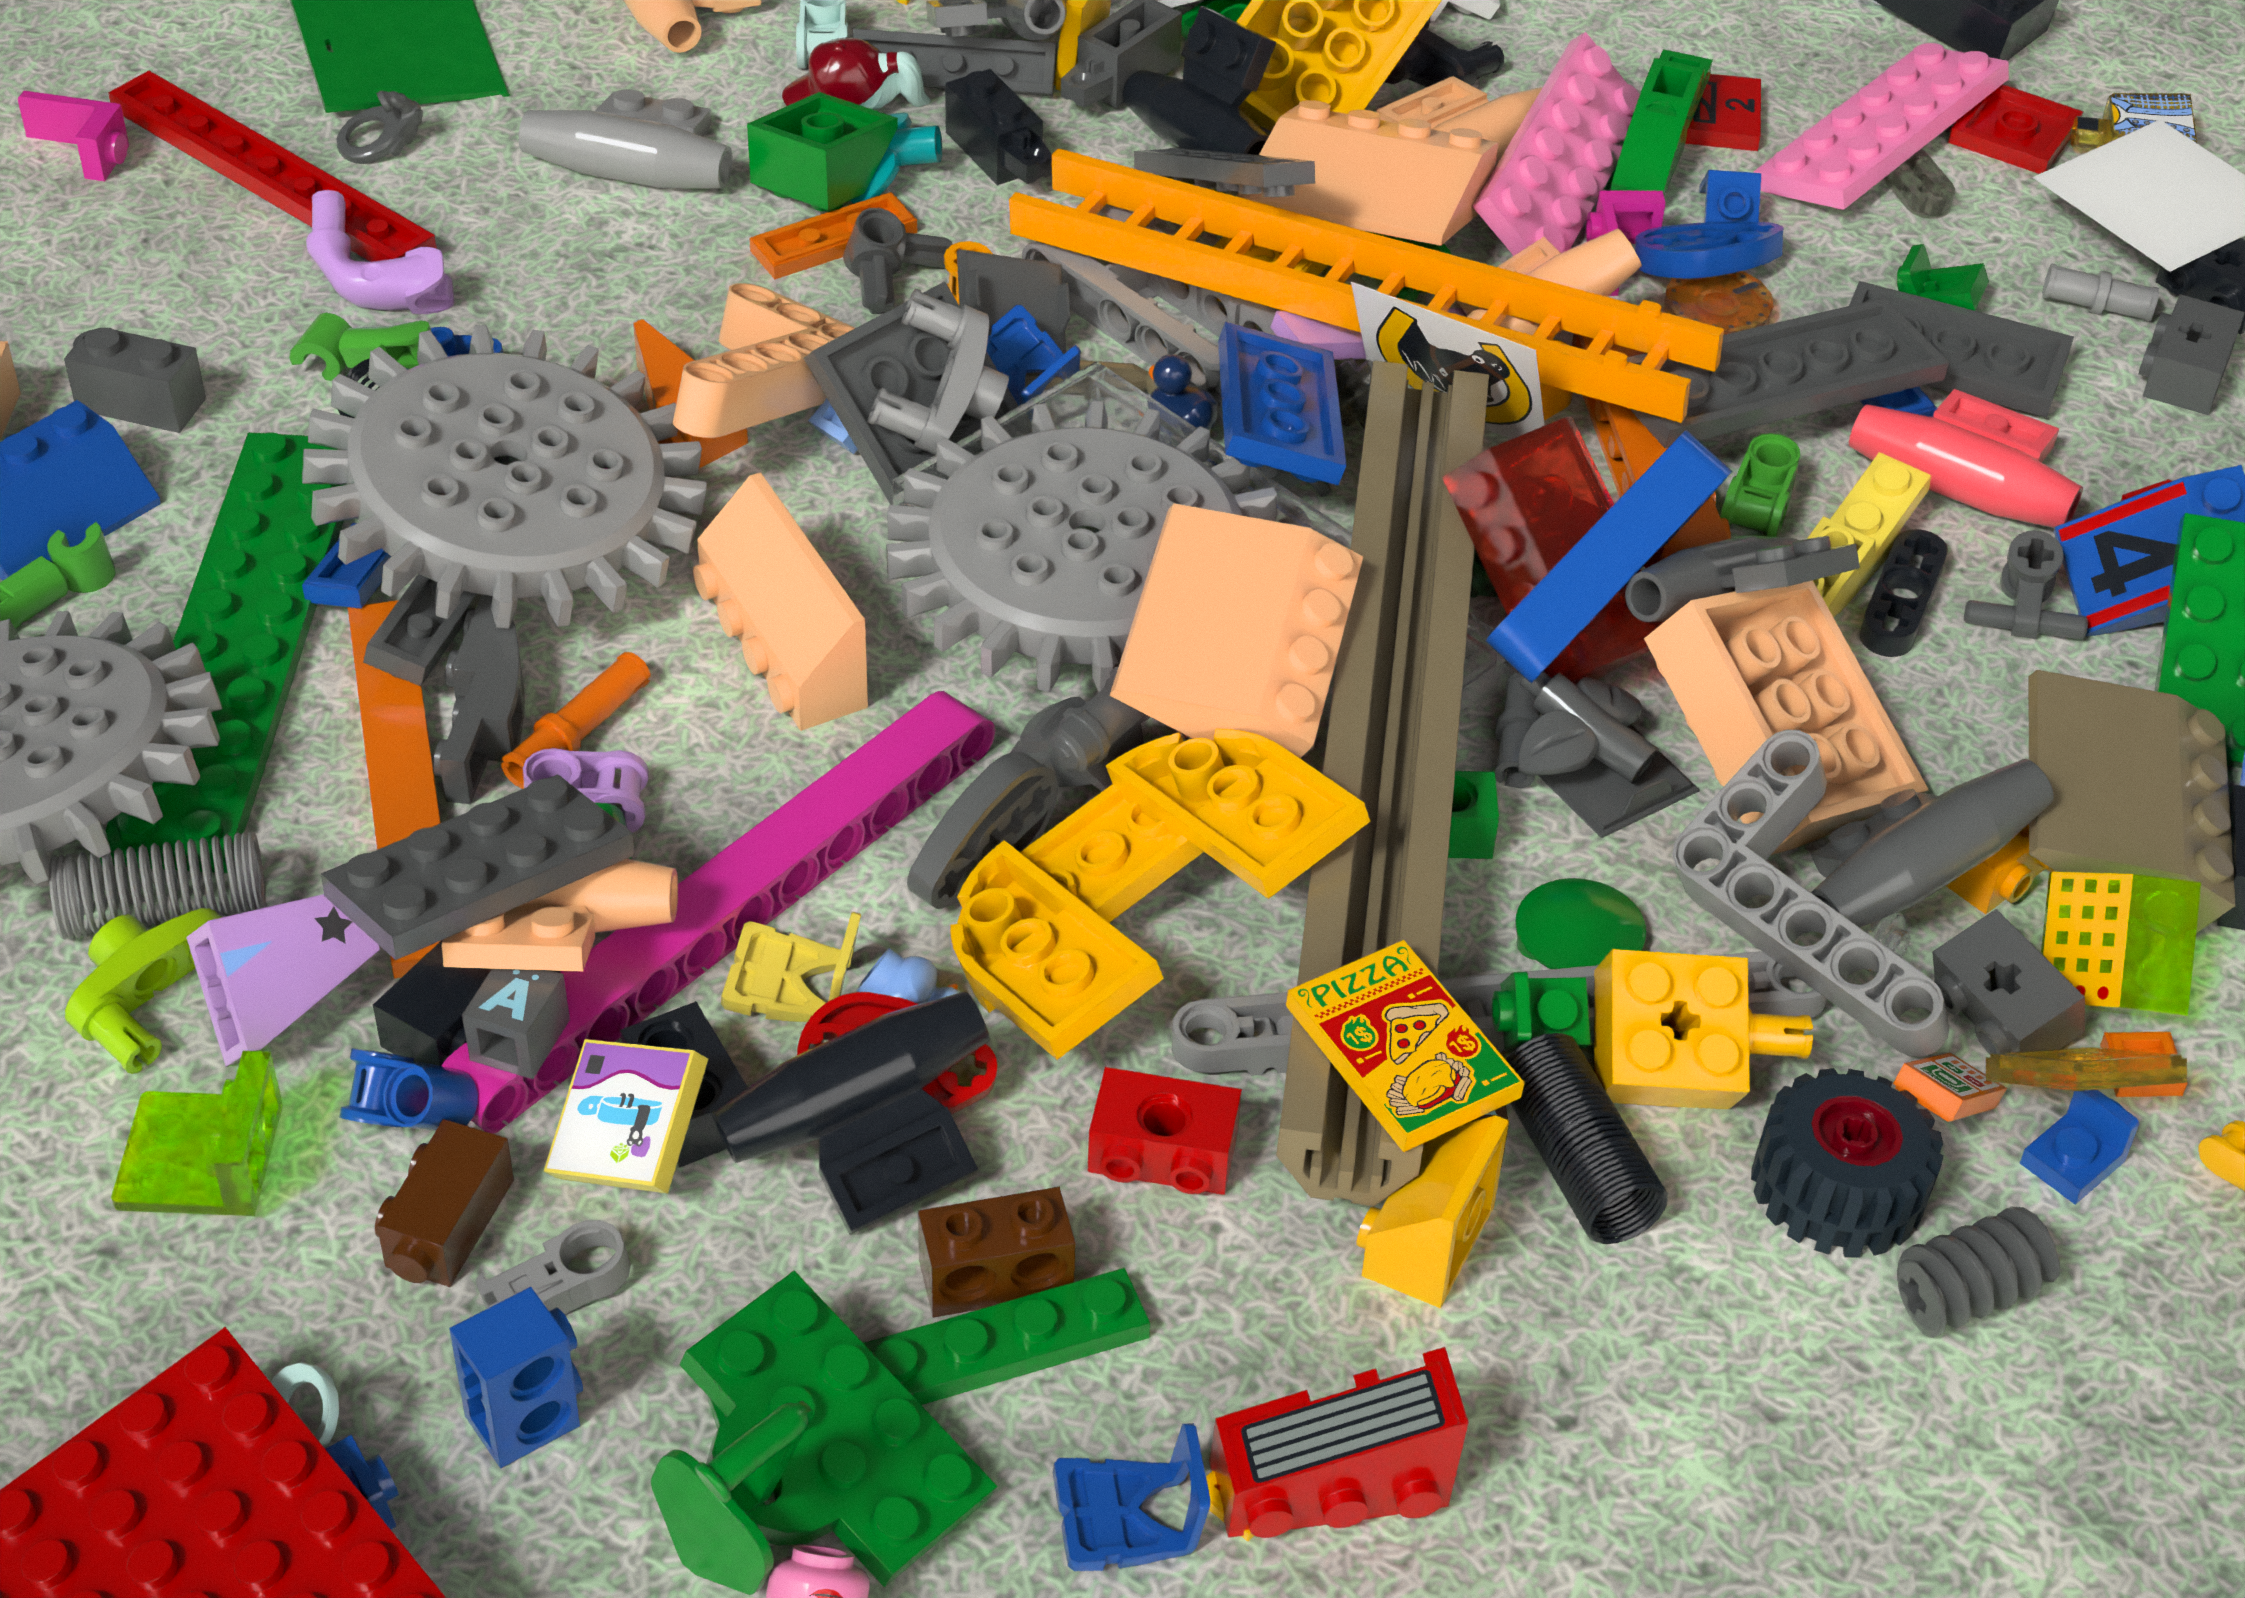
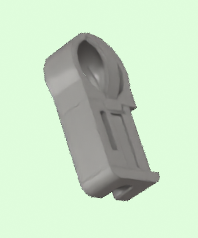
M586 1220L573 1224L561 1234L543 1242L545 1252L488 1280L481 1273L476 1278V1285L486 1309L532 1287L548 1311L558 1307L564 1314H567L593 1300L610 1296L621 1288L629 1277L631 1263L622 1235L614 1225L602 1220ZM593 1246H606L616 1251L606 1263L596 1268L595 1271L577 1274L568 1270V1265L574 1256L584 1249Z

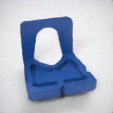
M1022 305L1013 307L992 326L991 335H988L986 352L996 369L1009 376L1007 387L1027 419L1033 414L1034 405L1039 404L1045 387L1056 376L1069 382L1080 372L1081 350L1075 345L1063 354L1046 331H1040L1037 327V320ZM1027 373H1042L1025 388Z
M1194 1423L1182 1424L1170 1463H1147L1105 1459L1104 1463H1090L1089 1458H1058L1054 1462L1052 1473L1058 1510L1064 1517L1061 1528L1067 1565L1073 1571H1103L1106 1564L1115 1563L1118 1564L1119 1569L1185 1556L1191 1554L1197 1548L1210 1509L1211 1499L1197 1429ZM1189 1472L1191 1494L1183 1532H1178L1159 1524L1140 1509L1141 1505L1151 1496L1164 1488L1174 1487L1183 1482Z

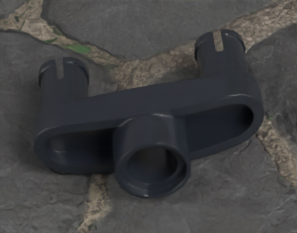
M1429 18L1387 77L1385 83L1396 84L1408 79L1429 87L1454 76L1472 86L1480 77L1499 72L1504 65L1503 50L1497 44L1492 46L1493 42L1485 41L1468 50L1457 48L1445 39L1427 30L1430 25Z

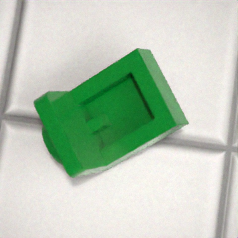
M1924 244L1912 245L1903 265L1898 268L1897 272L1898 291L1976 311L1989 283L1984 263L1932 269Z

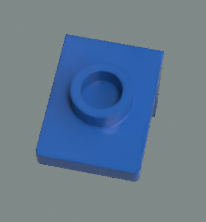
M1708 170L1699 185V193H1706L1704 223L1759 222L1761 173Z

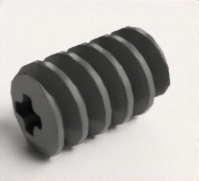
M2013 1206L2006 1208L1998 1213L1997 1216H1986L1975 1222L1973 1226L1964 1225L1955 1229L1949 1235H1938L1926 1242L1925 1245L1916 1244L1902 1252L1897 1268L1898 1289L1905 1309L1920 1332L1931 1338L1944 1333L1946 1324L1959 1328L1969 1322L1970 1315L1980 1319L1988 1316L1993 1312L1994 1305L2006 1309L2016 1303L2018 1296L2024 1299L2033 1298L2040 1293L2042 1280L2054 1282L2060 1276V1260L2055 1243L2047 1227L2033 1212L2024 1207Z

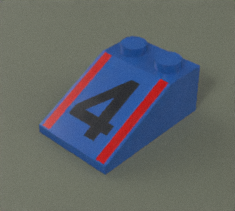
M2242 465L2182 477L2055 527L2053 532L2063 549L2062 562L2078 614L2086 616L2088 619L2086 637L2165 621L2180 519L2184 513L2245 523V474Z

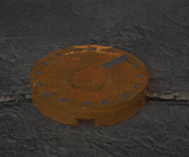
M1744 271L1706 278H1672L1665 290L1663 309L1668 314L1724 328L1725 335L1769 325L1774 306L1772 294L1762 281Z

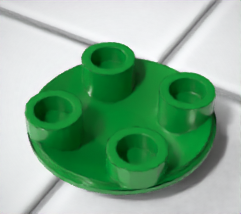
M1565 878L1542 884L1525 896L1516 913L1515 928L1518 950L1523 956L1536 960L1549 969L1596 966L1603 961L1612 949L1642 951L1646 941L1645 920L1634 902L1617 889L1593 880Z

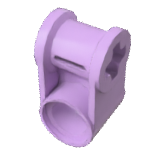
M551 748L535 752L526 759L523 766L524 788L536 780L550 778L558 774L594 803H608L614 806L616 803L622 804L621 811L624 813L627 829L632 833L643 825L646 810L644 803L640 800V793L647 785L649 770L647 764L640 756L621 750L589 752ZM618 768L621 769L620 784L614 783L615 770Z

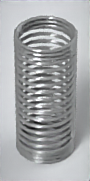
M250 831L249 834L243 832L242 835L239 832L236 833L234 836V851L231 836L228 834L224 836L225 858L230 882L231 908L225 889L220 840L216 835L212 838V853L219 894V910L213 891L208 842L206 838L202 837L199 844L207 894V908L217 911L222 917L224 912L227 916L235 915L236 911L240 914L266 908L263 866L256 833ZM190 838L187 842V849L195 894V910L205 908L201 894L197 848L195 841ZM178 840L175 843V853L183 897V914L193 911L189 896L183 842ZM167 841L163 845V856L171 899V916L165 901L164 874L159 846L156 843H153L151 846L152 869L159 902V918L153 904L152 875L147 847L143 844L139 847V865L147 904L146 920L141 907V888L136 852L132 846H129L126 851L135 917L148 929L152 922L155 926L164 923V920L166 922L182 915L177 899L173 851L171 844ZM118 847L114 851V862L123 915H131L126 864L123 851ZM80 852L78 855V869L74 856L71 854H66V856L59 855V857L54 855L50 859L49 886L52 910L57 931L62 939L66 940L68 937L73 939L75 936L77 938L81 936L88 937L91 930L96 934L108 922L105 915L104 883L111 919L119 916L117 912L116 880L111 853L102 856L103 875L100 858L93 853L90 854V870L87 857L83 852ZM92 887L99 915L98 927L93 917ZM84 910L87 918L86 928H84Z

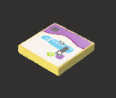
M585 1039L544 1172L555 1178L568 1181L668 1194L708 1058L694 1050Z

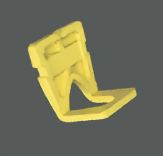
M851 913L841 950L792 933L789 936L776 932V928L749 921L744 923L735 951V964L730 967L721 995V1005L726 1010L751 1016L753 1011L766 1014L765 1019L808 1022L810 1017L826 1002L816 996L803 980L816 974L835 970L828 1001L841 996L846 971L851 965L861 914Z

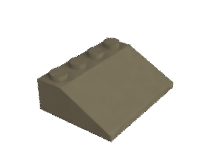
M2036 670L2028 676L2029 760L2034 762L2044 772L2054 794L2053 802L2029 823V855L2057 872L2133 874L2129 916L2174 943L2182 944L2235 907L2225 726L2210 711L2198 709L2181 697L2173 694ZM2085 879V889L2096 893L2097 880ZM2109 880L2108 893H2119L2121 880Z

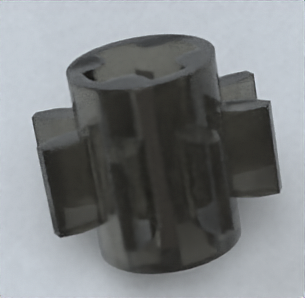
M1351 358L1335 368L1341 423L1346 427L1351 426L1358 420L1363 429H1365L1373 361L1369 359L1358 366L1355 360Z

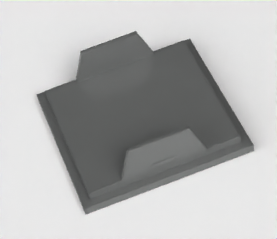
M962 249L957 251L959 306L962 309L966 304L987 313L989 316L988 335H991V328L999 319L1016 305H1022L1037 320V327L1040 331H1046L1063 354L1066 353L1065 330L1071 315L1069 284H1063L1062 264Z
M1633 725L1628 726V728L1644 737ZM1658 751L1654 760L1634 783H1630L1620 774L1595 758L1587 766L1576 771L1538 775L1600 838H1604L1700 791L1660 751Z

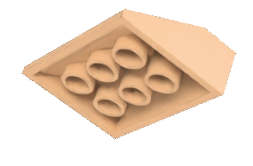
M1301 101L1299 105L1279 117L1259 155L1315 161V184L1295 185V195L1262 197V194H1239L1238 192L1237 197L1358 230L1442 246L1478 215L1472 206L1495 169L1498 142L1482 139V133L1472 129L1457 128L1450 130V133L1431 130V124L1423 120L1404 119L1400 120L1399 123L1380 120L1381 115L1374 111L1352 110L1349 114L1330 111V105L1325 102Z
M1173 503L1167 511L1109 696L1192 739L1207 738L1214 740L1215 729L1246 731L1268 738L1301 758L1315 742L1363 556L1308 527Z
M1813 580L1788 587L1736 593L1735 591L1691 600L1644 638L1656 661L1659 672L1666 679L1685 715L1688 726L1695 733L1714 769L1717 780L1723 787L1761 745L1777 732L1800 730L1809 734L1816 741L1827 779L1826 792L1820 802L1771 855L1795 849L1828 836L1845 824L1868 819L1881 811L1880 803L1884 799L1897 792L1907 789H1914L1919 793L1929 791ZM1793 765L1784 769L1780 774L1783 776H1794L1803 772L1807 767ZM1749 812L1741 816L1740 819L1742 823L1749 824L1759 820L1764 813Z

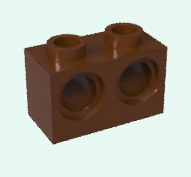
M1060 1186L918 1210L919 1263L933 1318L979 1310L1074 1282L1076 1243Z

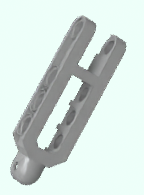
M1106 204L1097 215L1125 222L1132 215V212ZM1148 224L1145 227L1147 229L1161 232L1150 224ZM1038 241L1029 243L1023 249L1022 259L1062 264L1063 284H1069L1070 310L1151 366L1161 357L1168 354L1182 356L1191 366L1192 378L1190 384L1210 393L1218 402V406H1222L1218 348L1199 336L1194 326L1189 323L1183 325L1158 308V302L1153 298L1159 296L1218 337H1220L1225 321L1257 330L1256 323L1263 332L1276 336L1270 327L1275 313L1280 311L1279 309L1188 284V290L1184 283L1109 261L1107 262L1110 264L1104 266L1088 255ZM1217 298L1221 300V302L1225 306L1227 315L1221 309Z

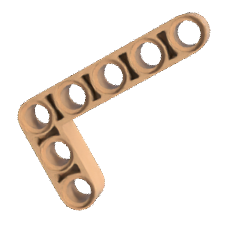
M747 283L730 285L718 340L721 345L730 349V351L688 362L684 365L673 425L680 431L693 436L716 438L823 404L827 397L803 358L813 350L855 329V327L767 288Z

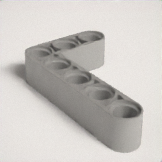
M1800 730L1777 732L1761 745L1675 841L1673 858L1684 890L1694 902L1899 1052L1914 1057L1933 1054L1944 1045L1949 1034V1021L1944 998L1939 986L1931 978L1766 861L1820 802L1826 792L1827 785L1816 741L1809 734ZM1793 765L1807 767L1803 772L1794 776H1783L1780 774L1784 769ZM1746 813H1764L1756 822L1749 824L1737 822ZM1709 858L1721 860L1711 870H1694L1695 866L1703 860ZM1768 895L1772 897L1770 902L1759 908L1743 906L1753 896ZM1810 931L1824 934L1820 941L1810 946H1799L1794 943L1799 936ZM1861 969L1877 972L1875 978L1865 984H1851L1846 981L1849 975ZM1915 1007L1931 1011L1927 1019L1916 1024H1909L1899 1020L1905 1011Z

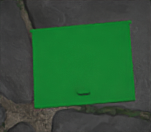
M290 0L325 113L363 110L382 106L376 94L381 90L403 93L407 98L419 104L471 100L502 95V97L510 96L474 0ZM328 45H330V52L327 50L326 47Z

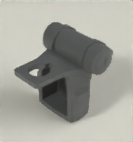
M1115 667L1109 672L1110 678L1106 680L1104 688L1088 702H1085L1081 697H1070L1049 705L1038 712L1026 724L1020 735V740L1011 752H1024L1051 769L1057 777L1058 787L1092 784L1102 792L1112 785L1105 765L1124 753L1144 744L1141 723L1148 720L1150 716L1109 696L1118 667Z

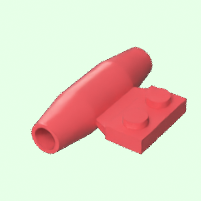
M1953 389L1937 408L1933 417L1866 404L1860 411L1849 438V447L1869 459L1874 460L1880 452L1931 475L1930 491L1999 517L2055 528L2072 520L2083 492L2081 485L2042 463L2054 448L2060 428Z

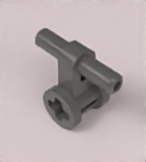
M2036 530L2019 534L2009 546L2007 563L2002 570L2000 586L2003 593L2014 600L2013 606L1969 600L1966 602L1964 621L1968 624L2010 629L2011 636L2035 639L2037 633L2083 639L2086 636L2088 627L2086 616L2041 610L2042 602H2045L2053 592L2056 574L2059 572L2063 561V549L2058 540L2052 535Z

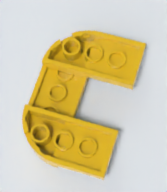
M1215 729L1214 740L1193 738L1183 742L1180 733L1155 739L1124 753L1105 765L1112 785L1021 852L1003 840L978 863L962 885L957 896L962 909L957 924L950 925L953 949L980 1004L989 1013L997 1008L1058 1060L1164 979L1157 960L1111 925V921L1203 852L1207 853L1269 899L1371 822L1365 803L1283 746L1258 734L1233 729Z

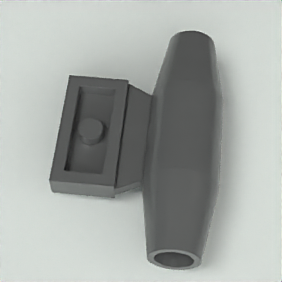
M982 0L926 1L927 22L936 28H940V32L945 33V36L948 37L975 35V25L988 24V19L1001 18L1002 22L1011 31L1023 38L1041 41L1057 34L1063 27L1067 16L1066 0H998V2H983Z
M1745 535L1687 548L1673 553L1632 576L1626 586V603L1630 612L1641 621L1665 622L1691 600L1735 591L1736 593L1788 587L1859 569L1856 544L1831 547L1829 536L1798 540L1789 537Z
M2022 759L1954 786L1939 796L1919 793L1914 789L1897 792L1880 803L1881 811L1865 821H1854L1837 828L1829 835L1830 842L1811 854L1819 873L1826 877L1811 893L1859 928L1908 909L1997 854L2053 802L2052 786L2044 772L2034 762Z

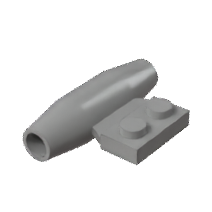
M632 89L614 91L595 111L528 110L523 115L519 128V147L524 153L581 174L657 188L723 189L729 181L733 161L732 150L729 146L703 137L711 126L710 108L694 106L693 102L683 98L667 100L645 97L642 92Z

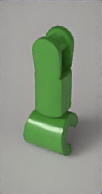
M326 312L316 317L290 350L289 358L292 365L303 364L310 354L320 356L326 362L322 376L325 380L332 381L338 374H341L346 366L353 368L361 361L370 359V351L378 347L382 348L403 367L411 369L419 365L417 361L419 333L431 331V327L428 322L419 320L393 326L352 328L343 318Z
M97 522L86 529L85 539L73 547H70L65 533L57 530L47 543L48 553L52 562L40 556L0 582V621L10 619L14 628L17 629L23 622H26L67 595L68 590L78 593L94 592L106 587L113 580L116 574L115 565L101 526Z

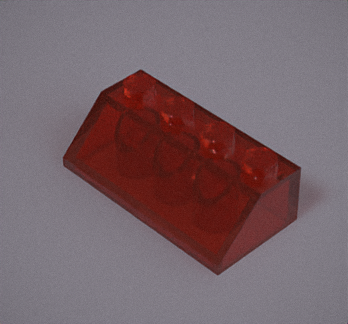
M1572 416L1564 417L1493 446L1442 477L1507 615L1614 505ZM1643 566L1637 573L1646 569L1645 566ZM1626 584L1554 659L1544 672L1552 678L1560 672L1575 685L1584 677L1598 680L1650 651L1644 638L1664 622H1644L1637 619L1630 612L1626 603Z

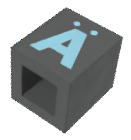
M492 969L462 1014L470 1061L534 1079L570 1021L564 974L551 970Z

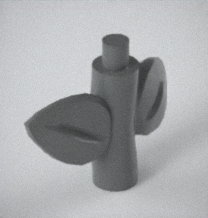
M1543 671L1532 683L1522 677L1519 684L1536 697L1533 707L1542 716L1535 720L1525 734L1518 756L1519 773L1526 775H1552L1572 772L1587 766L1595 758L1620 774L1630 783H1634L1656 757L1659 748L1628 728L1629 725L1639 719L1642 707L1639 699L1628 691L1590 677H1584L1575 685L1560 672L1552 678Z

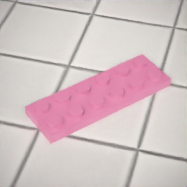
M1586 32L1569 42L1472 206L1513 256L1542 237H1545L1560 253L1571 249L1587 220L1588 213L1592 211L1598 200L1599 191H1603L1618 163L1640 96L1639 92L1632 85L1627 84L1611 64L1607 52L1602 47L1596 45Z
M1925 43L1916 46L1905 57L1887 68L1884 73L1868 85L1862 87L1859 92L1839 107L1833 109L1830 114L1810 129L1804 131L1801 136L1753 171L1754 173H1761V191L1837 209H1846L2009 80V62L1990 58L1986 53L1980 51L1963 53L1947 50L1937 43Z

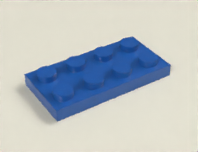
M1225 321L1218 339L1225 455L1232 456L1240 463L1250 467H1262L1265 465L1290 472L1293 476L1305 482L1317 483L1324 481L1339 486L1347 465L1333 351Z

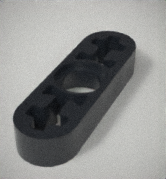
M1912 529L1904 531L1896 537L1865 611L1860 631L1862 644L1871 652L1886 657H1897L1908 653L1912 649L1941 577L1948 552L1946 543L1938 535L1926 530ZM1914 555L1923 557L1920 568L1909 565ZM1904 588L1914 592L1918 597L1903 598L1893 594L1890 590ZM1888 616L1899 619L1894 631L1884 629Z

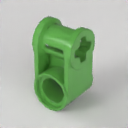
M1768 433L1761 434L1750 442L1737 476H1734L1731 480L1720 518H1726L1730 526L1736 524L1765 532L1769 537H1779L1792 497L1800 459V449L1791 438L1781 434Z

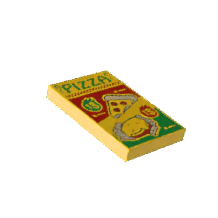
M1405 940L1288 990L1286 1007L1403 1152L1518 1100L1522 1096L1524 1081Z

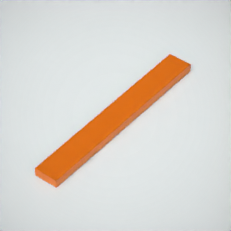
M399 600L366 604L362 609L348 607L377 850L407 838L419 829L433 827L441 823L422 686L394 677L385 671L363 663L368 642ZM439 942L398 960L390 956L394 979L402 978Z

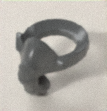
M383 90L377 92L376 94L382 106L369 108L358 113L340 129L336 138L339 153L344 159L356 164H367L379 160L390 153L398 156L404 145L411 144L416 137L418 125L422 122L423 116L421 105L407 98L403 93ZM368 121L384 123L382 134L371 144L363 147L349 145V137L359 125Z

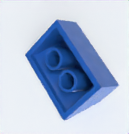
M79 400L57 409L49 416L16 434L8 436L0 442L1 580H5L40 556L52 562L48 553L47 543L57 530L65 533L70 547H73L85 539L86 529L95 522L101 526L105 537L161 504L157 492L114 426Z

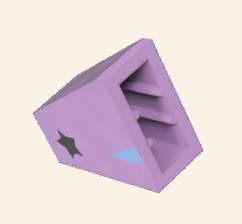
M324 894L210 920L186 937L226 1067L242 1062L265 1047L380 950L379 945L332 904Z

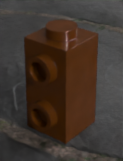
M442 1120L429 1143H422L415 1150L409 1165L408 1176L396 1196L387 1197L378 1211L375 1221V1235L380 1239L386 1268H390L397 1276L408 1282L423 1283L428 1280L451 1287L514 1181L508 1138L449 1120Z

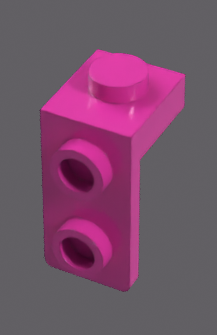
M23 91L18 97L26 137L77 144L85 179L105 182L116 164L124 162L129 141L121 104L32 91Z
M1599 191L1596 212H1589L1587 215V242L1618 228L1626 236L1630 244H1635L1636 236L1639 233L1648 229L1662 227L1666 204L1663 191ZM1619 287L1609 296H1618Z

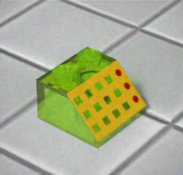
M2050 872L2041 954L2085 997V1009L2167 1020L2186 1017L2189 1011L2201 882L2138 874Z

